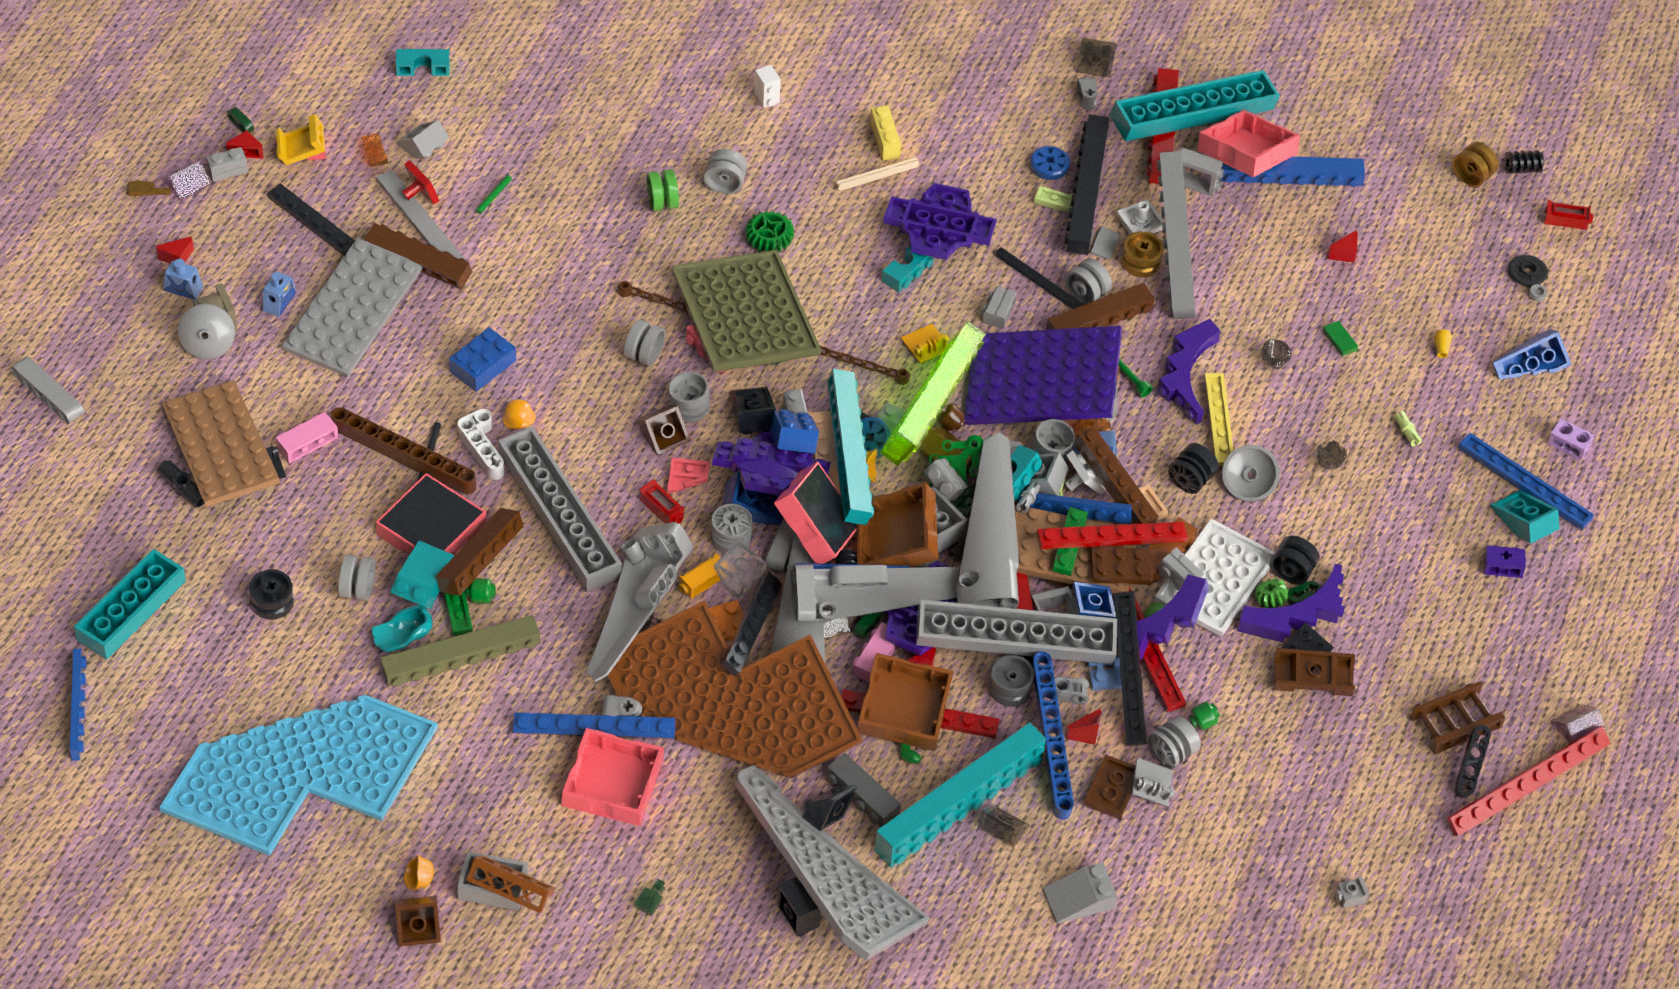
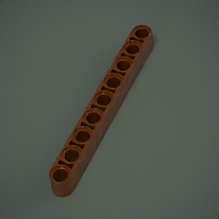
M337 407L331 411V420L337 426L338 433L418 472L427 473L439 482L461 493L471 494L476 490V475L473 470L345 408Z

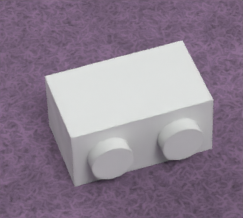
M772 65L755 70L754 94L763 108L779 103L780 77Z

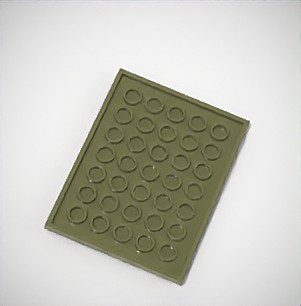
M777 250L672 265V274L713 372L821 355L820 345Z

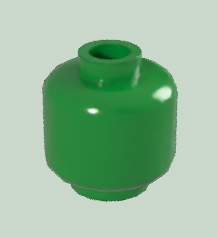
M476 578L466 589L467 597H470L472 603L489 604L492 599H495L496 585L488 578Z
M1204 701L1191 708L1192 716L1189 719L1194 728L1198 726L1200 730L1204 731L1218 723L1220 714L1214 703L1210 704Z

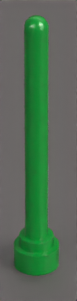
M1119 358L1118 368L1136 385V392L1142 398L1149 395L1153 387L1147 381H1141Z

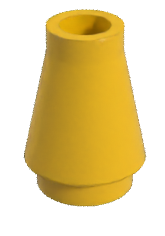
M1441 329L1436 331L1434 340L1437 356L1446 358L1448 357L1452 335L1449 330Z

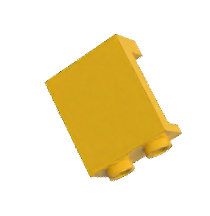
M315 114L308 116L309 125L287 133H283L280 128L276 129L277 136L275 141L278 149L276 150V155L285 165H290L325 152L323 124Z

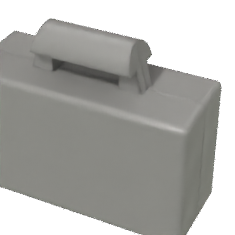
M1101 226L1090 254L1111 259L1120 234Z

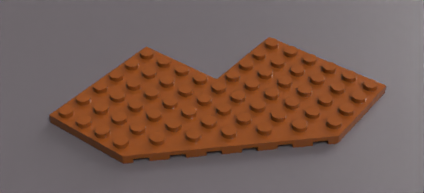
M705 600L637 634L608 674L617 696L630 697L641 703L642 712L638 717L676 719L675 739L673 740L749 765H755L758 768L788 778H793L863 743L811 634L742 668L741 672L734 677L721 664L728 646Z

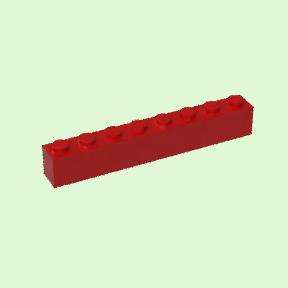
M1158 68L1157 75L1153 76V85H1156V88L1153 87L1152 93L1178 88L1179 70ZM1175 131L1149 136L1152 137L1148 143V150H1151V152H1148L1147 163H1150V166L1147 165L1146 176H1149V183L1159 184L1158 176L1162 175L1161 171H1158L1157 160H1160V153L1174 152Z

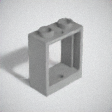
M1182 148L1185 188L1213 197L1215 191L1218 192L1222 182L1219 180H1221L1224 173L1222 169L1223 162ZM1186 166L1212 175L1211 181L1185 172Z
M1069 586L1034 594L1031 597L1033 611H1042L1043 609L1065 604L1069 614L1079 615Z

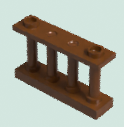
M1481 681L1474 684L1469 683L1462 689L1426 703H1419L1413 707L1410 719L1413 721L1421 718L1433 736L1430 749L1434 755L1467 742L1471 731L1478 725L1487 726L1491 732L1502 728L1505 720L1504 714L1502 712L1491 713L1479 696L1483 685ZM1472 698L1484 718L1478 721L1474 720L1462 701ZM1454 704L1468 725L1461 728L1457 727L1445 708ZM1438 711L1450 732L1440 734L1428 714ZM1481 730L1478 732L1480 736H1482Z

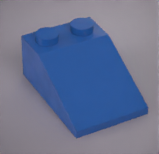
M736 472L726 482L722 506L725 504L741 505L750 512L752 522L781 526L783 516L774 504L779 497L778 495L744 489L740 479V472Z

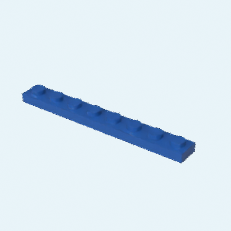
M1469 433L1459 443L1458 448L1525 493L1557 508L1558 514L1579 529L1583 530L1593 520V513L1472 433Z
M514 712L513 733L583 736L586 728L613 734L617 737L675 739L676 719Z

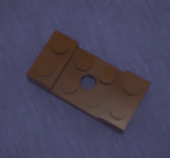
M1276 648L1274 654V690L1294 692V689L1297 688L1333 691V695L1353 696L1355 691V685L1353 684L1355 654ZM1317 667L1320 673L1314 674L1310 671V668Z

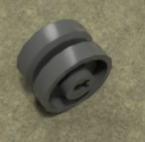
M1006 655L999 658L991 669L989 682L991 696L999 704L1008 707L1024 704L1030 698L1033 690L1034 668L1029 661L1020 656Z

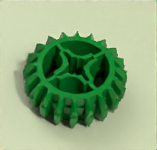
M766 210L765 213L759 211L758 215L753 214L752 219H749L745 228L748 244L752 245L753 249L758 248L759 252L762 250H777L781 253L782 249L787 250L788 245H791L794 238V227L791 219H788L787 215L782 216L781 212L775 213L774 210L772 212Z

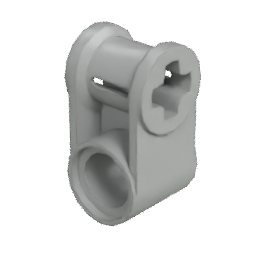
M1078 78L1077 92L1080 105L1086 110H1092L1096 107L1095 98L1098 95L1096 78Z
M1055 678L1058 702L1086 704L1089 701L1087 694L1088 680L1083 678Z
M613 695L603 696L602 715L638 717L642 712L641 703L633 698Z

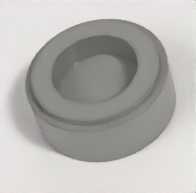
M1535 284L1530 287L1528 295L1532 300L1541 302L1546 299L1547 289L1542 285Z

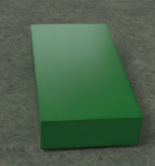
M1340 321L1323 327V332L1341 356L1358 350L1359 346Z

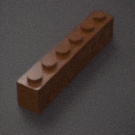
M374 223L364 241L421 265L422 273L461 290L472 273L470 263L463 258L458 259L447 251H439L433 245H425L417 238L411 239L400 231L395 232L384 224Z
M1141 283L1050 317L1047 321L1046 330L1116 325L1122 320L1132 319L1138 314L1150 312L1153 309L1155 298L1145 283Z
M1095 426L1079 433L1074 445L1116 503L1131 505V524L1156 523L1159 517Z
M499 508L436 575L440 592L458 596L463 593L524 527L519 511Z

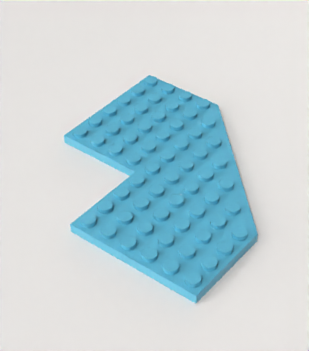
M363 695L359 696L357 700L350 702L342 701L330 705V708L320 711L316 709L303 713V716L291 719L289 717L276 721L275 724L267 727L262 725L247 730V733L220 738V741L210 744L205 742L199 744L160 805V812L268 856L273 852L309 792L383 821L437 730L438 723L370 696Z

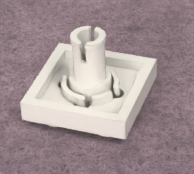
M1149 200L1123 208L1116 213V216L1130 235L1139 231L1153 234L1162 230V223L1164 221Z
M1072 450L1067 454V457L1077 471L1075 475L1065 481L1066 486L1071 491L1083 482L1098 494L1106 491L1081 453L1078 455Z

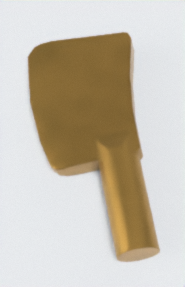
M129 181V196L171 195V188H156L155 183L150 181Z

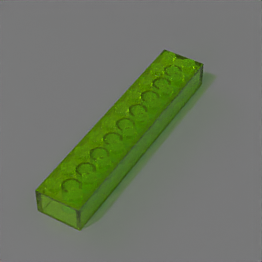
M967 321L949 341L881 449L880 453L895 465L899 466L902 461L907 462L913 454L911 451L916 452L922 444L920 440L923 441L929 433L927 428L930 429L936 422L934 417L937 418L943 410L941 406L944 407L950 399L948 394L951 395L957 388L955 383L958 384L964 376L961 373L967 371L971 365L968 362L973 361L977 355L975 351H978L984 344L982 340L986 334L971 322Z

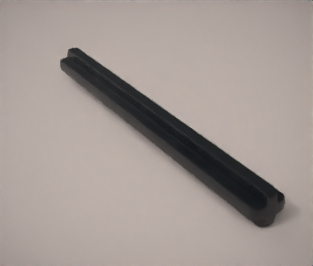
M1003 247L996 251V256L1070 308L1074 309L1084 305V303Z

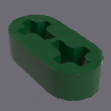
M237 107L227 111L229 120L242 133L246 130L249 133L254 131V125L251 120Z
M1308 581L1291 588L1288 591L1287 603L1293 605L1309 598L1321 588L1320 584L1315 581Z
M883 611L866 614L856 625L854 634L864 639L881 620Z

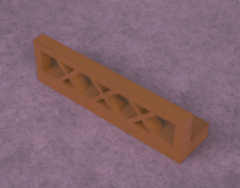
M484 855L474 858L467 877V881L538 913L543 912L548 897L553 896L555 887ZM477 867L484 870L486 879L481 881L474 878ZM497 876L502 878L505 887L501 889L496 888L492 878ZM514 885L520 886L524 895L520 897L514 896L510 887ZM536 893L542 896L539 906L532 904L529 895Z

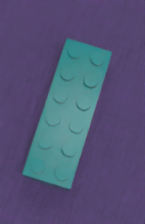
M153 548L74 626L76 640L107 660L186 582L184 568Z

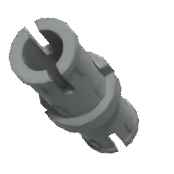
M1030 482L1027 489L1022 492L1021 500L1016 505L1018 511L1023 507L1021 513H1026L1030 505L1035 502L1036 495L1040 491L1038 483L1034 488L1033 486L1036 482Z

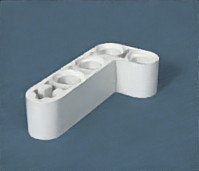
M480 409L459 419L458 435L486 475L492 480H499L504 476V461L485 436V433L492 429V414L487 409Z

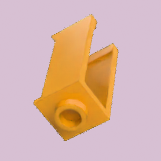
M715 553L713 558L707 559L684 574L683 577L679 576V589L681 593L687 594L691 599L728 576L724 571L728 568V564Z

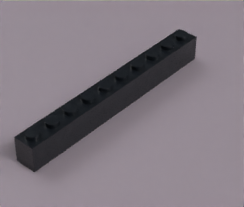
M1089 114L1088 121H1084L1083 131L1086 133H1082L1080 144H1084V146L1080 145L1078 156H1082V158H1078L1076 167L1080 171L1076 170L1074 181H1078V183H1074L1072 192L1076 196L1072 195L1070 206H1074V208H1070L1068 217L1072 221L1067 223L1066 231L1070 233H1066L1064 244H1067V252L1083 255H1088L1110 117Z

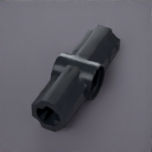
M165 460L157 468L158 474L174 488V492L177 495L182 496L194 508H199L204 504L196 484L190 480L188 473L181 471L171 460Z

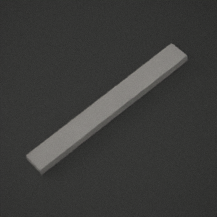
M393 170L376 177L379 185L428 245H433L442 252L447 251L458 259H465L413 196L408 201L403 196L401 191L407 187Z

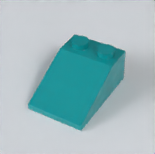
M1521 490L1491 504V508L1516 536L1530 544L1560 529L1558 509Z
M418 541L399 571L390 593L432 609L440 591L436 575L455 555Z

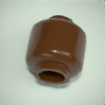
M954 403L943 404L937 411V421L948 431H957L965 423L964 412Z

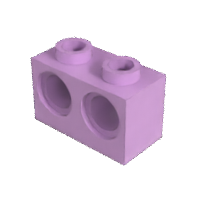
M1560 419L1551 432L1548 444L1582 460L1591 447L1594 435L1587 430L1573 425L1571 422Z

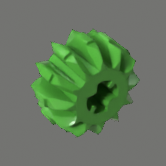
M1268 578L1267 581H1261V584L1256 586L1255 598L1260 607H1282L1283 603L1287 602L1288 589L1283 580H1278L1277 578L1270 580Z

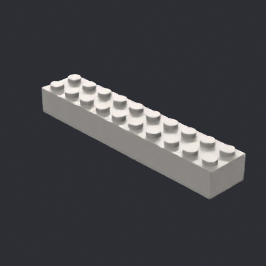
M533 426L498 440L499 454L586 592L619 579L622 572V563Z
M921 600L917 613L916 645L1032 657L1042 651L1048 653L1053 659L1112 664L1116 657L1117 619Z

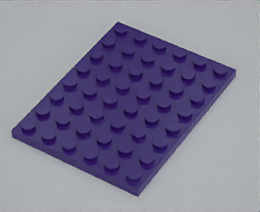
M1104 326L975 334L964 410V425L1037 422L1050 419L1112 418L1122 327Z

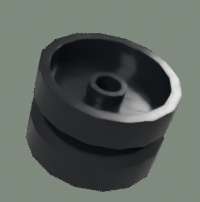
M1290 535L1284 537L1270 559V566L1279 578L1291 584L1300 585L1308 580L1313 569L1320 561V555L1312 543L1299 536Z
M267 569L256 574L250 581V602L253 612L259 617L275 620L290 613L294 606L293 584L285 572L277 569Z

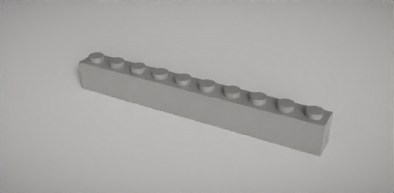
M1182 152L1160 153V160H1157L1158 171H1161L1162 175L1158 176L1159 187H1163V191H1159L1160 202H1164V207H1161V217L1165 218V222L1162 223L1163 234L1166 233L1167 238H1163L1164 249H1168V254L1164 255L1165 265H1169V270H1166V279L1170 281L1171 285L1167 286L1168 297H1172V302H1168L1169 313H1173L1174 319L1195 318Z

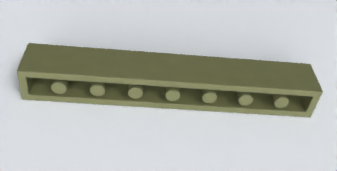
M530 615L381 657V669L388 687L400 686L405 682L418 681L429 675H439L443 671L450 669L457 670L464 665H474L485 659H495L500 655L513 654L524 648H534L541 644L540 631L534 616Z

